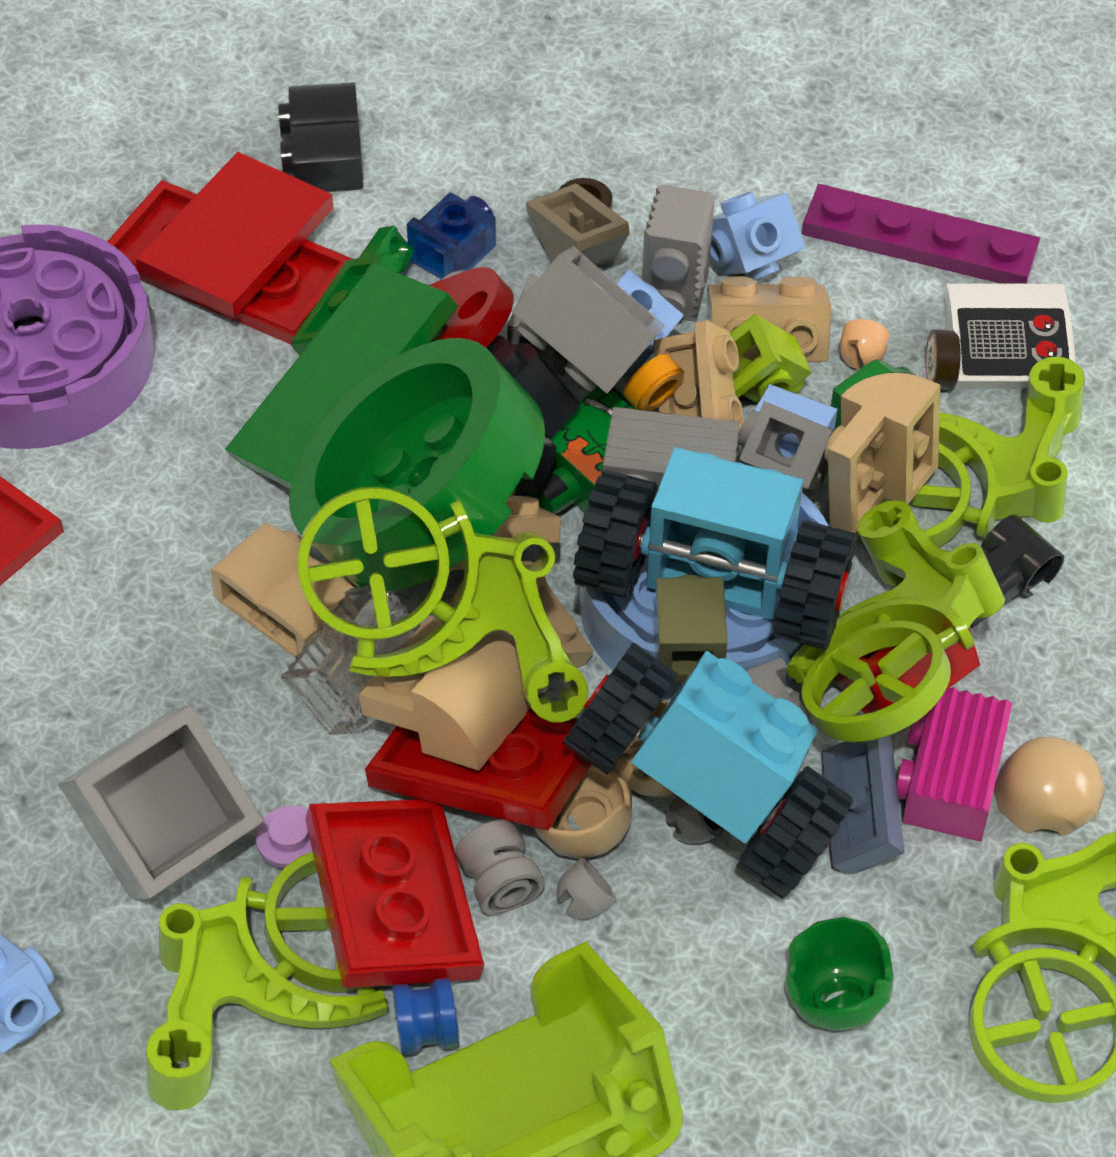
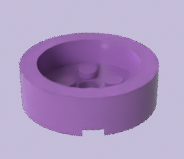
M21 225L22 234L0 238V447L45 448L90 435L115 420L128 409L143 390L153 367L155 352L146 293L135 266L121 251L107 241L81 230L55 225ZM33 316L43 319V324L36 322L29 326H19L17 330L14 329L13 323L16 320H25Z

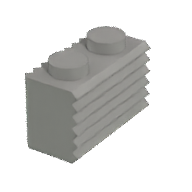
M661 185L656 188V195L654 196L651 212L649 213V221H647L646 230H644L642 280L652 285L666 301L684 315L681 320L697 322L709 274L715 197L710 192Z
M613 407L603 470L656 482L659 489L674 447L697 453H709L721 459L736 462L740 422Z

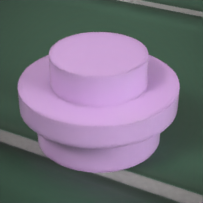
M284 806L269 812L263 817L264 822L258 825L255 839L258 852L264 861L276 868L284 869L293 860L312 851L305 819L308 809L299 806Z

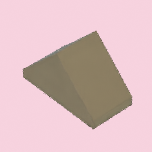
M577 183L525 202L527 213L551 263L561 252L574 246L600 268L615 261L630 234L629 224L625 219Z

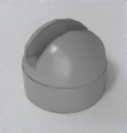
M581 858L566 870L558 881L556 892L558 902L564 903L570 898L574 899L566 910L567 915L578 920L591 919L604 912L617 901L613 890L603 876L584 858Z

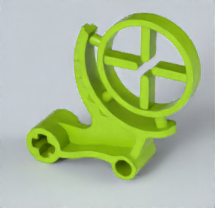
M1048 357L1038 361L1032 367L1029 374L1025 428L1017 436L1005 437L970 419L940 412L938 466L951 476L958 488L923 485L911 500L912 505L917 507L954 509L941 523L923 530L935 546L940 547L951 540L961 530L966 521L977 524V536L986 538L992 530L995 520L1004 519L1010 515L1016 514L1019 517H1033L1045 523L1055 522L1063 516L1068 470L1061 460L1056 459V456L1062 449L1063 435L1073 432L1081 421L1085 377L1084 371L1076 362L1063 357ZM966 462L974 469L983 484L986 501L982 510L970 506L971 483L968 471L964 465ZM884 497L883 500H882L879 504L884 503V502H886V501H891V500H889V499H887V498ZM857 531V532H856V533H857V534H856V535H857V541L864 545V543H863V541H862V539H861V537H860V535H859V533H858V531Z
M363 487L339 494L325 503L313 515L302 534L298 548V576L303 593L315 613L334 629L358 638L357 653H352L350 672L384 677L408 676L427 672L457 659L475 646L486 634L494 630H505L512 634L515 640L521 674V689L525 700L540 718L550 722H565L575 718L583 710V706L588 699L587 682L584 675L570 661L564 651L561 641L545 613L539 596L536 578L544 577L548 574L555 563L554 549L541 536L533 532H523L511 539L474 533L470 520L459 500L450 504L454 516L437 523L433 516L413 498L399 491L382 487ZM369 499L388 500L410 509L426 524L435 543L387 552L383 556V562L387 567L393 568L437 559L434 583L425 600L408 616L391 623L383 577L378 572L370 574L369 583L377 626L358 625L338 617L321 602L311 582L361 573L364 566L360 559L353 558L308 567L310 547L320 526L335 511L353 502L356 505L363 548L368 554H373L377 551V541ZM461 531L466 556L465 574L460 594L455 605L452 607L441 600L449 574V553L445 538ZM529 545H539L541 554L538 561L530 565L522 564L521 556L524 549ZM430 613L443 621L431 634L412 646L391 653L374 654L375 639L390 638L405 633L420 624ZM557 672L564 682L570 681V686L560 689V700L551 702L544 692L538 694V689L548 686V675Z
M899 500L886 501L874 506L860 518L857 525L858 533L881 580L885 584L897 587L870 597L840 613L839 617H837L834 634L831 637L827 650L803 644L787 665L789 677L794 678L797 683L803 684L802 699L816 727L826 736L839 741L864 742L883 738L905 729L926 715L940 700L950 680L951 667L944 650L955 643H958L964 650L973 647L975 642L968 630L970 625L976 618H985L995 614L1003 607L1005 602L1003 593L979 544H962L950 552L938 548L928 539L923 529L919 526L911 507L906 502ZM896 646L878 662L882 674L877 676L876 679L869 665L858 659L871 652ZM929 652L932 654L930 667L922 681L915 688L897 680ZM838 673L855 681L821 709L822 696L829 683ZM875 682H877L884 698L894 703L872 713L854 716L874 698L869 687L873 686Z
M1116 831L1101 836L1077 852L1044 859L1042 852L1029 843L1020 842L1013 844L1006 850L993 882L995 896L1002 902L1003 925L981 936L974 943L973 950L980 958L992 955L997 964L986 974L976 992L970 1009L969 1033L976 1057L987 1073L1003 1087L1022 1097L1049 1103L1078 1100L1099 1090L1110 1080L1116 1071V986L1101 969L1094 965L1095 961L1099 962L1116 977V920L1104 911L1098 898L1101 892L1116 888ZM1043 943L1067 947L1080 953L1076 955L1059 949L1035 948L1012 954L1008 948L1022 944ZM1040 968L1061 971L1079 979L1090 987L1103 1002L1063 1012L1057 1022V1029L1060 1032L1067 1033L1112 1023L1114 1042L1109 1061L1096 1074L1080 1082L1064 1037L1058 1031H1054L1049 1035L1045 1046L1059 1085L1039 1083L1018 1074L1006 1065L993 1049L1030 1041L1037 1037L1041 1028V1023L1037 1019L1045 1020L1052 1009V1002ZM1020 971L1037 1019L1032 1018L985 1028L984 1005L988 994L1004 978Z
M313 851L298 857L288 864L275 878L268 894L253 891V878L242 876L238 885L236 901L201 910H196L193 906L186 903H176L169 905L162 911L159 917V959L167 970L179 974L167 1003V1022L154 1030L148 1039L146 1047L147 1086L149 1095L156 1104L170 1110H183L198 1104L209 1092L212 1081V1016L217 1007L223 1004L234 1003L242 1005L248 1010L272 1021L304 1028L344 1027L370 1021L388 1014V1005L382 990L375 991L374 986L342 987L336 955L335 970L316 966L294 953L285 943L279 932L320 931L329 928L325 907L278 908L282 898L293 885L303 878L317 873ZM248 907L265 911V937L269 950L278 963L274 968L264 960L253 943L246 921ZM292 976L299 982L315 989L340 993L357 991L358 995L335 996L317 993L300 987L287 979ZM179 1061L187 1062V1067L172 1068V1063Z

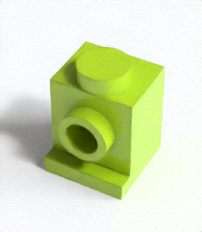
M753 314L730 333L736 343L739 355L738 368L736 371H733L735 395L738 398L743 395L759 403L769 384L797 394L801 390L805 378L812 374L796 337L762 317ZM755 344L761 353L753 361L742 356L744 352Z

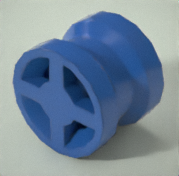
M449 978L434 980L429 988L414 990L407 984L392 986L400 1051L403 1056L415 1055L422 1046L437 1044L443 1050L459 1048L455 1006Z

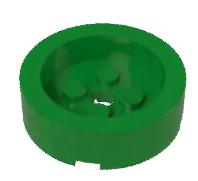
M450 338L432 341L410 349L386 362L359 382L339 401L317 428L299 459L291 482L289 509L292 521L297 530L303 534L313 515L332 498L357 488L382 487L399 491L413 498L433 516L437 523L454 516L450 504L459 500L470 520L474 533L492 536L512 513V510L505 502L518 485L521 477L532 480L536 473L545 441V425L542 412L533 398L486 347L478 342L469 339ZM369 499L377 541V551L375 553L368 554L363 548L355 502L347 504L331 514L320 526L312 541V545L330 562L353 558L360 559L364 566L363 571L359 574L345 576L360 588L364 584H370L369 576L373 572H378L382 575L386 592L410 588L436 576L437 559L389 568L384 564L383 556L387 552L435 544L428 527L421 518L405 506L392 501ZM461 531L445 538L449 553V569L466 557Z

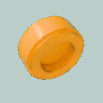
M660 354L646 362L633 374L624 387L623 396L635 409L652 411L665 403L677 391L683 381L684 370L669 354Z

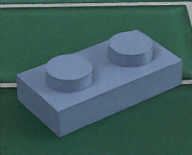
M886 736L864 742L844 741L823 750L824 777L853 797V802L848 808L847 815L840 822V827L834 836L830 838L832 866L844 874H855L903 854L904 845L892 738Z

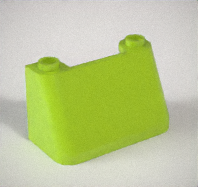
M584 942L555 955L543 963L535 973L530 986L531 1001L535 1013L531 1017L410 1072L409 1066L398 1048L388 1042L381 1041L362 1044L329 1059L337 1088L373 1157H655L672 1145L683 1125V1111L663 1027L587 942Z

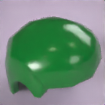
M844 916L817 921L795 936L790 943L789 972L786 978L787 991L792 1006L797 1008L798 1015L810 1025L839 1032L865 1026L871 1023L889 1003L894 979L890 950L886 940L868 922ZM839 991H845L844 993L826 1001V999L831 994Z

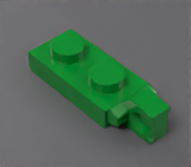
M395 225L379 228L359 258L346 260L291 340V346L299 355H301L373 264L397 273H404L414 249L412 246H409L407 241L397 231L398 228Z

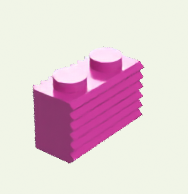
M951 687L945 690L940 700L926 715L910 726L907 744L919 746L916 762L902 759L896 784L898 799L906 801L902 823L982 842L1012 703L1009 700L999 701L994 696L985 698L981 693L972 695L968 690L959 692L955 687Z

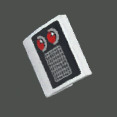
M946 284L947 330H954L958 334L961 349L959 377L954 388L1028 389L1029 374L1032 367L1038 361L1048 357H1063L1076 362L1072 323L1064 284Z

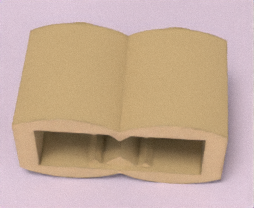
M264 523L211 569L213 594L222 605L255 629L260 630L266 637L300 662L308 665L342 632L324 622L309 605L303 593L297 568V555L301 538L292 531L286 530L282 532L276 527ZM309 551L308 567L326 564L312 558ZM345 576L311 582L318 598L331 612L351 623H354L359 618L358 588Z

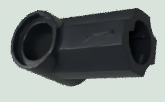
M1016 514L1001 520L988 533L981 544L1005 598L1004 605L1020 593L1027 598L1034 595L1029 590L1043 580L1049 584L1056 577L1064 563V555ZM987 617L976 618L970 625V628L975 627Z

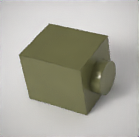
M683 575L676 578H656L654 608L656 659L678 673L674 682H684L706 650L718 659H726L728 642L723 577L701 578L695 575Z

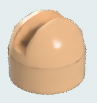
M855 319L845 323L840 339V353L844 362L852 368L859 370L862 362L864 365H867L872 360L882 361L887 352L890 337L889 331L882 324L867 319Z

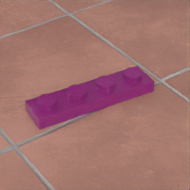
M819 183L804 218L801 234L999 284H1027L1040 242V237Z

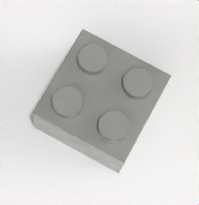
M574 246L561 252L511 311L522 320L517 325V329L527 340L543 351H546L551 345L569 361L564 369L576 382L591 392L599 386L607 394L665 326L663 322Z
M191 705L169 711L58 783L63 794L131 899L152 898L264 822Z

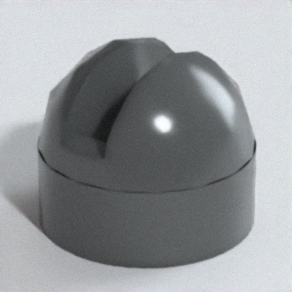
M676 796L669 805L666 819L667 822L676 821L679 828L673 832L676 839L687 844H695L715 839L723 834L724 828L679 796Z

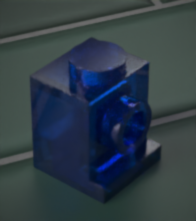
M449 192L420 220L413 217L406 224L407 243L414 249L410 262L441 280L452 272L467 271L474 268L496 246V217L493 215L490 206L477 196H469L464 200ZM437 248L438 250L444 252V254L436 251L435 249Z

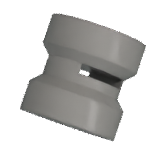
M503 819L490 821L476 827L459 841L455 849L456 858L463 872L475 879V897L482 911L489 916H498L532 903L541 894L545 886L544 878L537 864L532 859L525 858L523 854L526 848L525 840L518 826L514 822Z

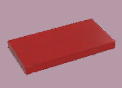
M161 180L107 242L121 251L138 271L136 258L197 194ZM306 239L235 318L140 273L139 276L140 280L292 345L291 340L346 260L353 258Z

